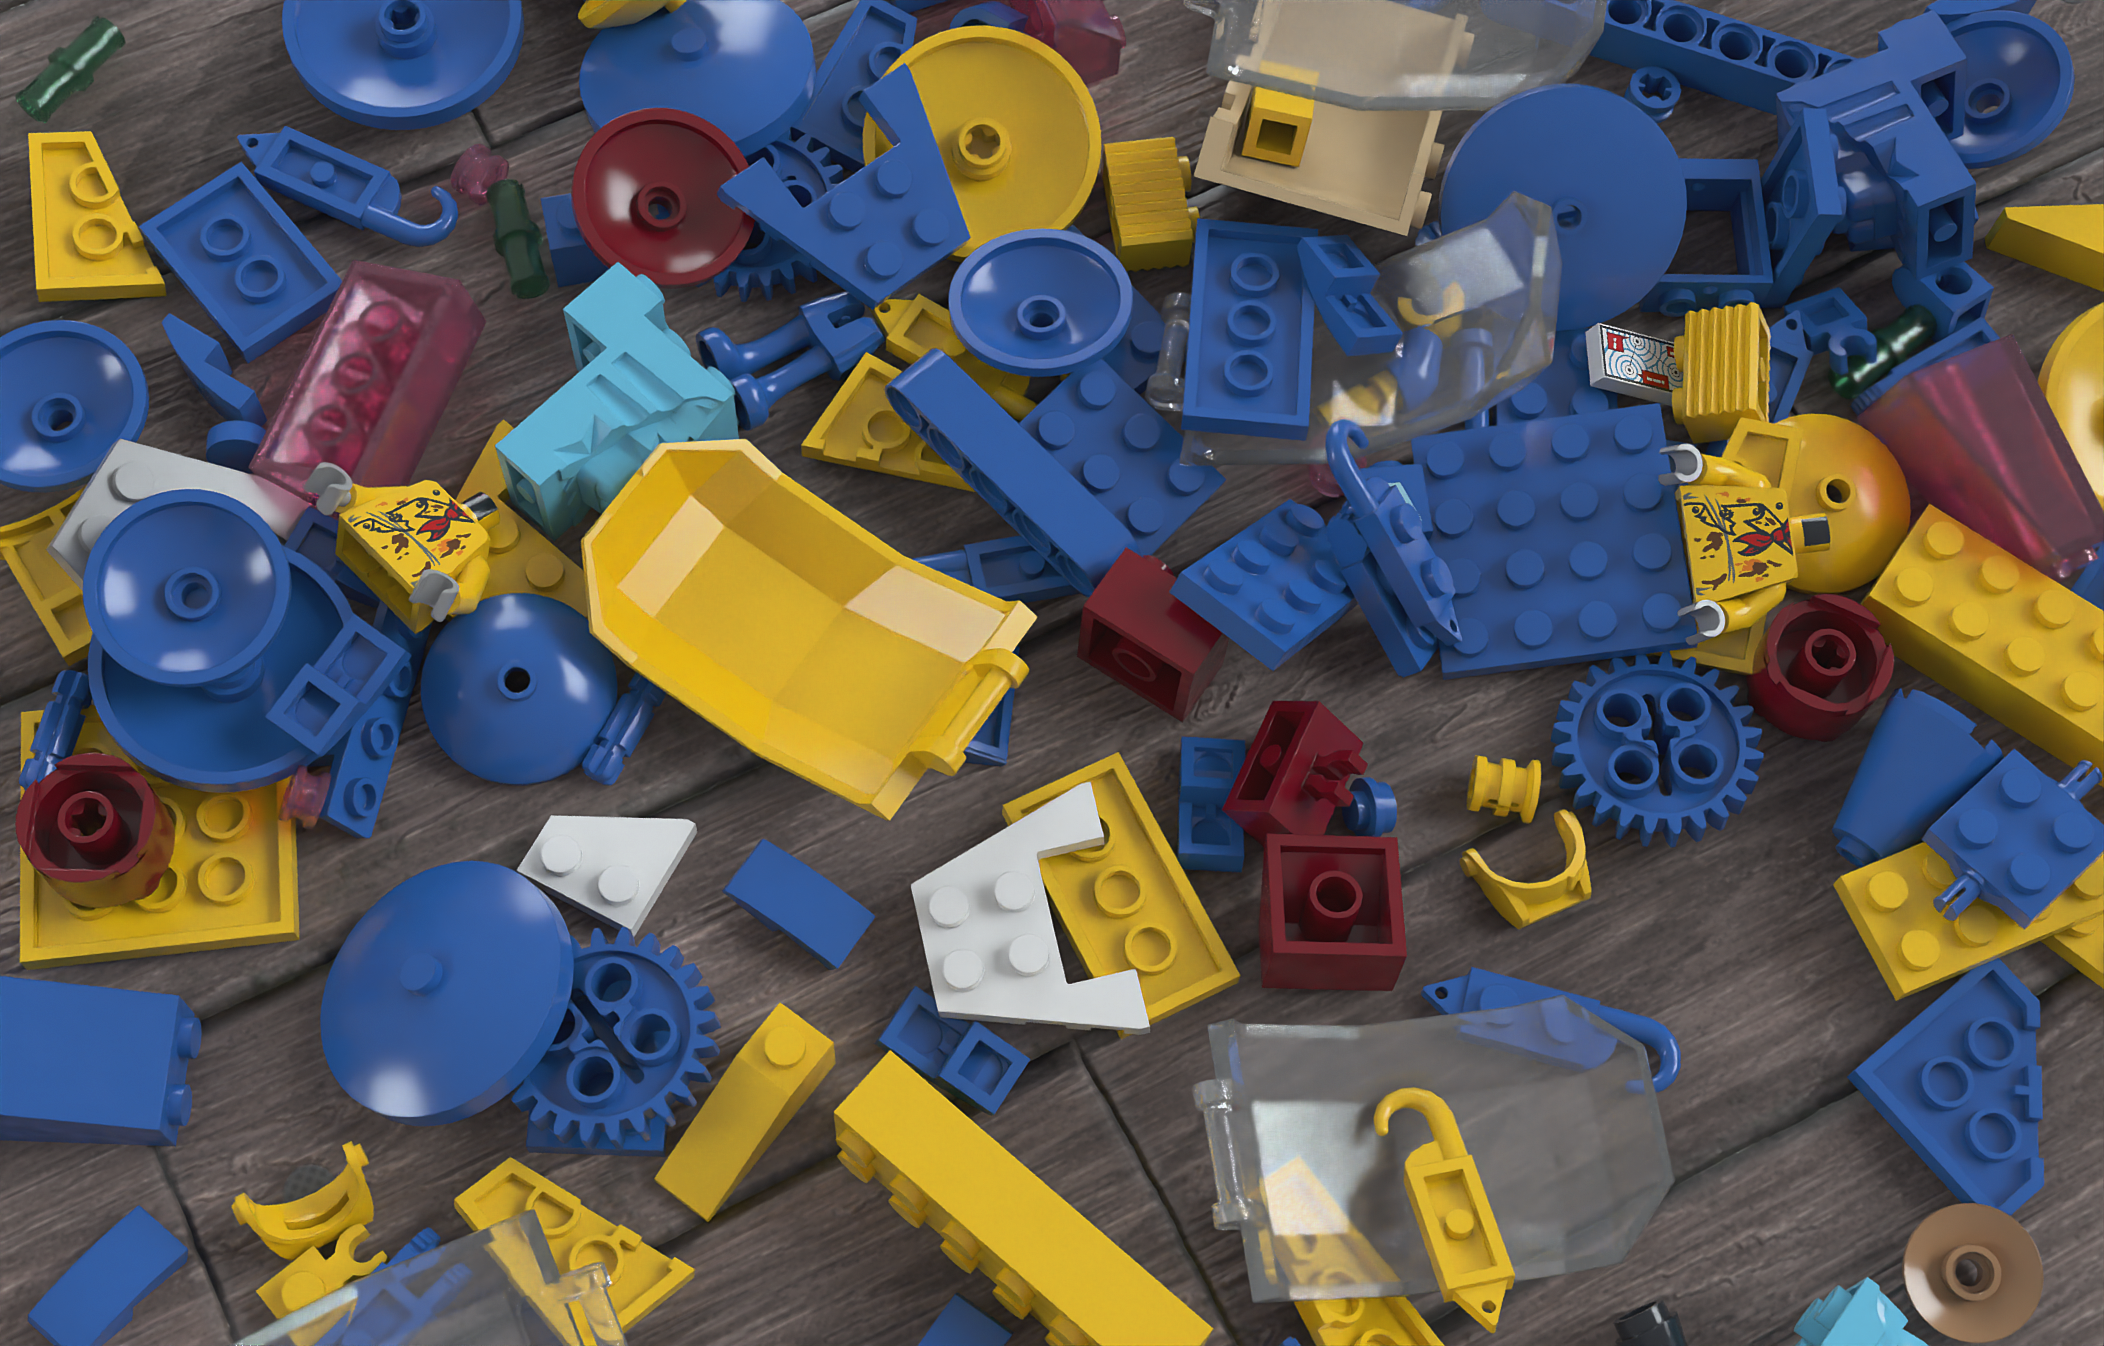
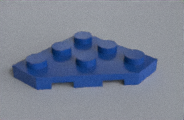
M1997 958L1969 971L1850 1073L1847 1078L1961 1203L1988 1205L2011 1216L2044 1186V1158H2039L2038 1122L2043 1119L2042 1066H2037L2036 1030L2041 1027L2040 1001Z

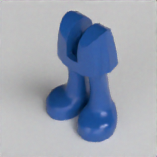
M847 291L823 296L798 306V316L754 341L733 344L722 330L714 327H708L698 332L695 336L699 355L705 369L710 366L718 369L732 384L735 390L736 416L739 420V425L746 431L763 425L769 416V408L776 401L817 376L827 373L832 380L841 381L852 373L866 352L873 355L884 344L885 338L872 318H862L865 312L863 303ZM806 347L809 349L795 360L759 378L752 376L755 372L779 359Z

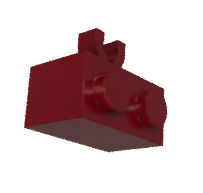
M1272 701L1222 811L1263 847L1267 833L1324 835L1335 807H1349L1354 795L1345 788L1350 775H1364L1368 763L1359 756L1364 743L1320 701Z

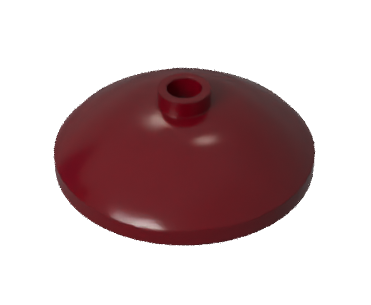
M646 108L623 114L599 129L588 141L578 159L571 186V203L576 225L587 246L608 268L619 262L635 277L643 274L652 280L658 288L663 289L685 288L706 282L719 275L736 260L753 230L755 220L738 207L734 210L731 209L716 195L721 185L747 169L749 165L739 148L723 131L694 114L670 108ZM653 204L662 205L667 209L669 217L663 220L656 219L649 213L648 207Z

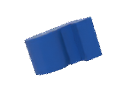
M1961 262L1919 280H1915L1906 264L1895 269L1892 274V285L1898 300L1911 313L1919 314L1930 324L1927 336L1935 343L1980 317L1985 319L1994 287L1966 262Z

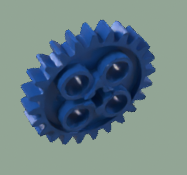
M791 128L766 147L744 157L749 167L764 157L803 208L844 181L841 165H831L830 150L824 147L814 151L812 135L809 133L800 137L796 142L792 141ZM657 204L659 214L655 215L656 219L663 220L668 218L669 213L667 209ZM755 220L753 230L746 244L755 243L759 244V246L750 250H742L736 260L719 275L713 277L718 297H722L732 285L738 287L741 301L746 302L752 288L760 287L763 296L769 301L773 297V285L781 283L790 294L796 293L794 277L801 275L814 283L817 281L816 269L809 265L811 261L809 258L781 239L777 242L759 229L761 224ZM708 281L697 284L695 286L699 288L705 285Z
M1670 651L1662 653L1658 664H1650L1646 654L1636 655L1633 666L1630 667L1620 657L1611 658L1608 674L1597 666L1592 665L1589 667L1586 684L1575 680L1571 684L1568 695L1570 701L1561 700L1556 719L1560 722L1554 723L1550 741L1558 746L1554 747L1551 764L1557 767H1565L1561 772L1558 783L1560 789L1579 787L1572 804L1575 810L1591 804L1596 807L1592 825L1595 827L1603 824L1609 818L1617 821L1616 838L1619 840L1628 833L1631 827L1639 829L1642 846L1648 847L1654 832H1662L1668 845L1675 847L1682 829H1685L1696 842L1702 840L1706 830V822L1719 831L1723 830L1729 817L1728 811L1739 815L1747 800L1745 794L1753 793L1759 778L1754 772L1759 770L1764 753L1754 749L1759 743L1762 730L1755 727H1746L1752 717L1753 707H1733L1739 687L1734 685L1722 690L1717 689L1715 684L1719 670L1716 668L1706 673L1703 677L1694 674L1696 658L1692 656L1685 661L1681 668L1673 667ZM1644 699L1650 700L1653 704L1655 714L1653 720L1654 741L1647 740L1652 720ZM1682 711L1689 714L1694 720L1690 722L1681 721L1671 715L1670 712ZM1612 716L1621 717L1632 726L1618 727L1611 724L1606 718ZM1659 754H1665L1660 774L1669 796L1662 795L1659 790L1657 780L1659 776ZM1681 768H1696L1702 771L1707 778H1692L1686 775ZM1623 772L1632 773L1638 776L1643 783L1637 785L1628 784L1622 781L1617 774Z
M628 927L621 928L614 944L608 943L600 928H594L590 947L583 949L577 940L570 935L574 959L573 984L568 1007L562 1022H575V1028L567 1040L559 1044L550 1045L537 1066L516 1087L519 1089L511 1100L521 1112L534 1108L530 1120L539 1130L543 1131L554 1123L553 1133L564 1144L579 1129L581 1141L588 1150L595 1149L602 1132L607 1133L616 1149H623L626 1129L633 1127L644 1141L647 1142L651 1140L650 1120L657 1116L665 1124L673 1127L676 1125V1121L670 1106L675 1101L691 1107L697 1104L687 1087L690 1081L710 1083L712 1079L706 1067L699 1060L700 1058L719 1056L720 1049L715 1041L707 1036H703L721 1028V1023L715 1012L703 1011L715 1002L714 996L708 986L696 987L703 977L694 963L681 967L684 957L677 946L672 945L660 954L661 944L653 933L649 932L642 939L638 947H636L634 937ZM622 980L631 981L629 992L622 999L615 1002L603 1001L604 993L611 984ZM582 992L585 994L611 1031L617 1036L626 1051L644 1073V1080L642 1082L634 1083L604 1042L601 1041L589 1022L573 1003L572 998L575 993ZM662 1030L670 1032L668 1043L661 1050L649 1054L641 1052L642 1043L649 1034ZM602 1072L614 1074L611 1086L604 1093L598 1096L585 1095L587 1083L593 1076Z

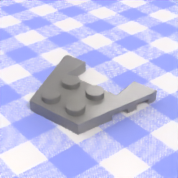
M118 439L111 446L46 550L83 591L86 564L91 550L101 533L120 513L149 496L179 489H202L227 495L242 502L259 514L273 530L281 545H284L316 495L312 492H306L303 488L128 440Z

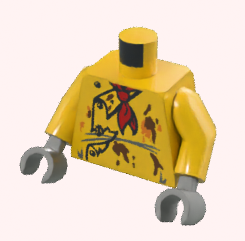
M1688 443L1661 448L1659 454L1670 455L1676 463L1675 473L1659 475L1658 480L1660 484L1664 486L1686 482L1691 484L1679 486L1675 492L1693 603L1678 610L1677 614L1678 617L1686 614L1693 616L1699 627L1697 634L1685 638L1686 642L1689 645H1695L1719 634L1749 628L1783 601L1786 585L1798 578L1796 554L1827 551L1830 549V530L1827 516L1825 513L1790 517L1785 489L1772 488L1766 476L1726 458L1700 454L1695 446Z
M322 462L316 467L303 485V488L306 492L316 493L320 496L316 502V507L322 514L326 516L332 515L334 511L341 513L339 514L335 554L415 634L422 631L434 619L442 622L447 614H470L476 610L490 575L487 558L491 540L487 531L500 523L499 510L488 495L478 492L458 504L435 481L424 480L409 487H363L352 483L350 476L343 469L332 463Z

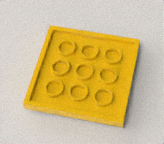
M95 705L82 709L80 714L85 715L86 718L72 756L84 753L113 755L121 758L137 770L148 781L170 813L175 830L174 851L166 871L160 878L159 886L152 895L118 906L94 908L78 905L59 895L33 867L20 846V963L27 970L300 940L294 774L271 785L239 792L216 793L183 788L148 773L134 763L114 742L104 726ZM44 710L21 712V772L25 761L35 756V753L31 752L30 748ZM21 786V797H20V800H21V798H22V796H23V794H24V792H25V790H24V788H23L22 786Z

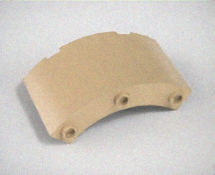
M1255 0L1244 37L1245 41L1254 44L1248 64L1235 63L1224 94L1222 107H1218L1215 115L1210 117L1194 177L1405 236L1408 235L1410 226L1422 229L1432 193L1421 191L1424 177L1435 180L1445 146L1434 142L1454 69L1466 71L1476 38L1465 34L1469 19L1458 16L1456 22L1378 0ZM1259 66L1317 78L1313 119L1299 167L1241 155L1246 115Z

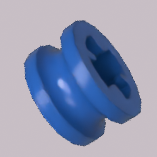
M1646 66L1638 69L1632 75L1623 98L1636 105L1658 124L1665 121L1672 114L1674 106L1680 97V83L1668 70L1658 66ZM1644 90L1646 93L1651 94L1658 91L1662 97L1660 99L1657 96H1651L1647 99L1643 96L1642 92Z

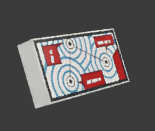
M1597 323L1585 332L1590 385L1592 387L1672 406L1673 389L1683 387V372L1680 373L1675 363L1674 342Z

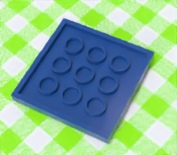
M1660 403L1411 437L1413 463L1422 464L1433 526L1432 536L1427 541L1436 557L1441 558L1447 564L1452 575L1453 587L1456 590L1451 600L1462 641L1447 646L1438 639L1443 680L1697 648L1698 644L1689 645L1685 639L1697 634L1695 618L1689 614L1678 617L1677 614L1678 610L1693 603L1673 485L1664 486L1658 480L1659 475L1671 473L1669 456L1667 454H1659L1661 448L1667 447Z

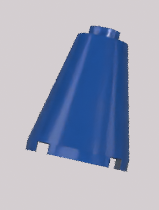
M1896 688L1886 701L1832 828V833L1839 840L1835 849L1847 861L1862 868L1910 848L1925 835L1928 828L2005 758L2000 747L1991 739L1983 748L1970 736L1977 725L1943 701L1914 689L1905 699L1902 688Z

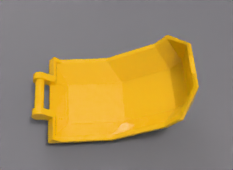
M747 439L658 444L581 539L589 632L631 669L755 755L886 821L891 820L928 768L948 776H954L966 760L963 752L1008 689L1018 688L1029 673L1027 664L1016 654L1012 653L1037 619V616L1020 600L1004 601L903 556L782 473Z

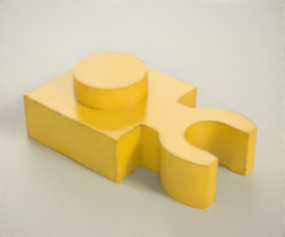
M362 1223L349 1227L341 1234L336 1244L335 1253L327 1260L313 1245L256 1290L298 1346H301L352 1293L348 1289L357 1280L364 1281L382 1262L387 1265L391 1261L383 1250L368 1262L359 1263L354 1260L356 1247L371 1235Z

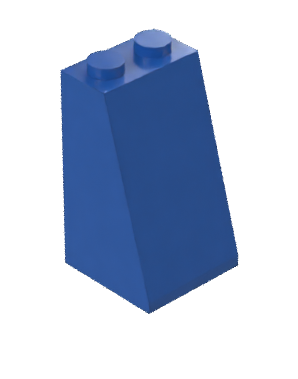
M0 976V1140L176 1146L179 1126L187 1125L191 1114L192 1091L190 1085L185 1084L188 1059H195L200 1050L201 1023L199 1018H194V1012L179 995Z

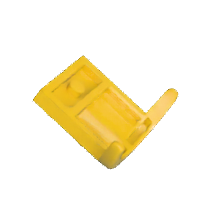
M86 486L64 501L39 514L0 527V560H6L68 666L88 656L93 631L85 613L83 591L46 549Z

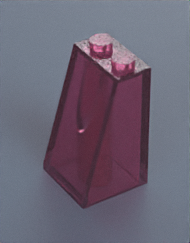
M2013 334L1904 376L1857 417L1861 426L1875 435L1889 449L1898 462L1904 476L1929 504L2057 583L2070 577L2069 573L2099 559L2094 549L2104 543V511Z

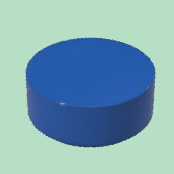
M239 420L222 422L212 427L207 433L206 459L211 464L248 474L256 473L265 469L270 463L272 439L265 429L254 423Z

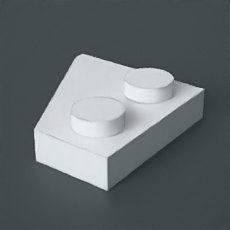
M551 815L518 867L517 872L539 889L619 931L622 927H628L634 937L697 834L696 824L688 819Z

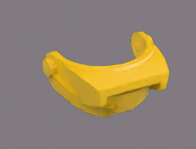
M1562 809L1554 813L1555 825L1565 843L1567 858L1564 872L1548 881L1527 884L1508 880L1491 871L1474 848L1462 852V858L1459 861L1464 874L1467 877L1472 876L1494 908L1518 930L1586 901L1591 897L1592 891L1586 862L1583 832L1576 815L1572 811L1568 812L1566 809Z
M352 1141L342 1145L348 1163L344 1170L332 1182L317 1192L301 1199L265 1206L254 1203L245 1192L236 1196L235 1202L231 1206L240 1225L248 1223L272 1251L290 1261L298 1258L313 1245L318 1249L338 1239L346 1229L355 1224L362 1223L364 1226L372 1222L374 1217L373 1201L362 1171V1167L368 1165L369 1161L361 1144L353 1146Z

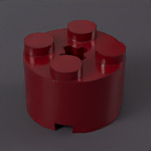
M1834 594L1813 595L1810 600H1804L1795 604L1791 603L1784 607L1763 634L1755 651L1752 674L1746 675L1749 690L1747 694L1749 706L1753 707L1756 714L1763 716L1773 726L1789 735L1821 742H1830L1837 739L1841 734L1847 732L1859 722L1886 689L1892 677L1894 653L1891 643L1887 646L1882 634L1878 630L1881 625L1872 612L1861 604Z
M84 753L67 757L54 764L57 769L48 774L39 783L36 779L24 792L17 809L15 822L17 840L33 867L59 895L78 905L107 908L125 904L132 900L144 899L154 893L159 886L160 878L171 861L175 846V830L166 806L148 781L137 770L121 758L113 755Z

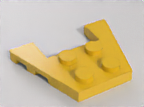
M503 419L496 426L455 500L459 504L472 495L483 492L493 500L500 514L499 525L487 531L491 540L487 558L490 575L480 601L510 593L538 594L563 602L588 619L584 571L505 504L510 496L495 445L514 428ZM447 614L445 619L450 622L458 614Z

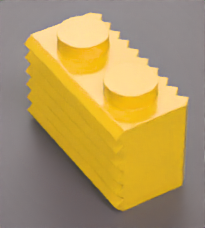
M1166 137L1103 144L1101 175L1116 258L1121 262L1126 272L1129 270L1137 272L1140 269L1148 271L1153 267L1157 269L1165 266L1172 268L1176 265L1184 267L1189 264L1192 243H1195L1197 218H1200L1197 206L1187 207L1185 192L1191 191L1190 163L1187 156L1177 157L1175 138Z
M1750 302L1747 306L1738 304L1734 308L1726 305L1723 309L1713 307L1710 311L1701 309L1698 313L1690 310L1685 314V335L1676 336L1674 339L1675 363L1680 373L1683 372V387L1673 389L1672 409L1676 423L1678 425H1685L1694 444L1729 440L1741 417L1769 423V350L1771 349L1769 340L1771 335L1759 304Z

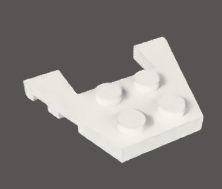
M1091 782L1079 784L911 884L940 1017L1025 1025L1026 1022L1066 1025L1067 1029L1090 1031L1091 1028L1124 1030L1125 1034L1136 1035L1150 1033V1025L1136 969L1068 984L1065 979L1038 860L1104 844V835Z

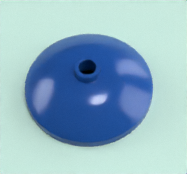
M2006 10L1973 13L1945 24L1967 57L1964 135L1949 141L1967 169H1979L2003 164L2027 153L2046 139L2065 115L2072 99L2075 83L2073 62L2068 48L2059 34L2038 18ZM1999 106L1992 112L1983 113L1988 107Z
M1027 229L992 239L973 251L963 261L950 285L948 299L949 314L952 327L960 342L971 354L987 365L1022 376H1057L1083 369L1102 359L1117 346L1125 335L1131 321L1133 291L1129 276L1121 262L1108 249L1096 241L1064 230Z
M71 320L33 323L0 337V484L20 491L38 493L58 492L89 483L111 446L118 439L137 442L148 416L149 390L145 374L139 362L120 339L97 326ZM66 421L73 422L67 428L55 431L61 423Z
M202 489L171 490L149 496L133 504L113 519L104 529L92 548L86 564L83 578V603L89 625L103 649L126 670L140 678L172 687L204 686L220 682L242 672L258 660L272 645L285 622L289 610L292 586L291 573L286 554L277 536L263 518L250 507L232 497L214 491ZM195 589L206 590L208 597L202 606L198 608L186 606V597L191 591Z
M510 593L490 597L479 601L474 612L456 615L442 629L433 642L426 657L421 678V701L425 719L432 735L442 750L467 772L490 782L511 786H527L548 782L569 773L581 765L592 745H600L602 740L598 735L614 710L618 696L616 669L609 649L589 632L588 619L563 602L530 593ZM515 671L524 672L530 677L528 688L520 693L511 692L505 687L506 678Z

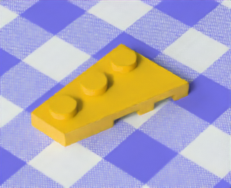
M92 132L28 133L35 275L39 302L166 296L165 283L157 266L154 267L144 246V239L124 205L117 183Z
M867 352L801 444L802 457L976 492L900 418L890 405L885 394V386L901 374L902 371Z
M512 1157L508 1158L454 1199V1207L567 1346H609L692 1280L695 1275V1269L676 1257L671 1260L642 1242L640 1235L622 1224L617 1227L581 1205L579 1198Z

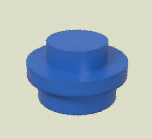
M1371 777L1356 778L1349 789L1354 795L1349 807H1342L1345 825L1349 830L1354 831L1356 836L1381 837L1384 833L1392 832L1397 820V805L1391 787L1386 782H1376Z

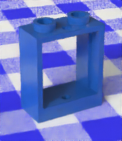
M1678 158L1686 185V210L1730 211L1738 275L1664 274L1651 291L1639 301L1640 312H1661L1665 316L1678 317L1685 315L1690 310L1694 312H1699L1701 309L1710 311L1713 307L1723 309L1726 305L1734 308L1738 304L1747 306L1750 302L1759 304V307H1761L1773 285V275L1758 159Z

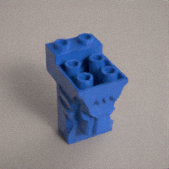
M1935 9L1912 19L1901 20L1892 27L1878 32V53L1866 58L1855 59L1846 66L1811 80L1800 81L1789 89L1776 93L1778 149L1802 108L1827 109L1830 134L1837 136L1839 145L1838 159L1835 166L1838 186H1842L1845 189L1847 201L1844 218L1840 224L1835 225L1832 230L1833 233H1844L1848 241L1853 244H1862L1890 236L1899 260L1902 264L1907 265L1915 280L1969 260L1973 256L1976 182L1949 142L1964 135L1967 57Z

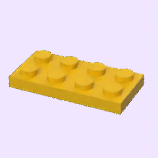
M1119 752L1003 805L1002 815L1008 826L1079 784L1091 782L1104 835V844L1039 859L1038 863L1047 900L1089 979L1136 969L1149 1025L1159 1022L1238 983L1241 976ZM1116 1030L1120 1039L1132 1035L1125 1034L1124 1030Z
M1925 842L1844 874L1833 884L1896 1001L2104 914V854L2025 930L1999 907L1985 902L1979 897L1963 910L1956 920L1952 921L1943 917L1949 906L1958 897L1940 913L1934 907L1933 900L1942 894L1957 878L1947 861Z

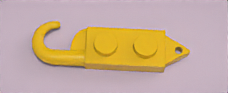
M920 294L914 300L888 299L873 310L869 308L886 337V350L912 365L933 348L943 351L1012 418L1019 422L1038 405L1025 397L1030 376L1008 373L987 365L963 346L952 327L949 310ZM886 310V311H888V312H887V313H882V312H880V311ZM1071 373L1060 375L1061 381L1065 380Z
M1416 1087L1397 1089L1387 1094L1377 1105L1373 1117L1375 1131L1379 1136L1387 1135L1390 1116L1395 1111L1403 1108L1417 1110L1425 1116L1434 1141L1423 1144L1411 1152L1405 1161L1403 1183L1444 1302L1455 1301L1490 1333H1495L1505 1290L1512 1289L1515 1273L1473 1157L1468 1155L1453 1112L1443 1099L1431 1091ZM1483 1309H1489L1492 1313H1487Z

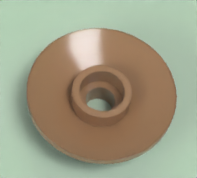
M1962 1203L1950 1205L1933 1212L1915 1228L1903 1254V1283L1913 1308L1934 1330L1958 1341L1988 1343L2013 1334L2030 1319L2041 1298L2044 1274L2042 1260L2036 1244L2018 1221L2005 1212L1988 1205ZM1964 1259L1970 1260L1977 1269V1278L1969 1286L1961 1284L1955 1275L1957 1264Z

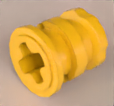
M1475 755L1467 790V810L1479 811L1481 807L1492 808L1493 815L1502 817L1508 816L1509 811L1518 812L1522 822L1530 824L1536 811L1540 793V761L1532 760L1527 768L1516 767V762L1512 759L1501 758L1499 764L1488 762L1487 757Z

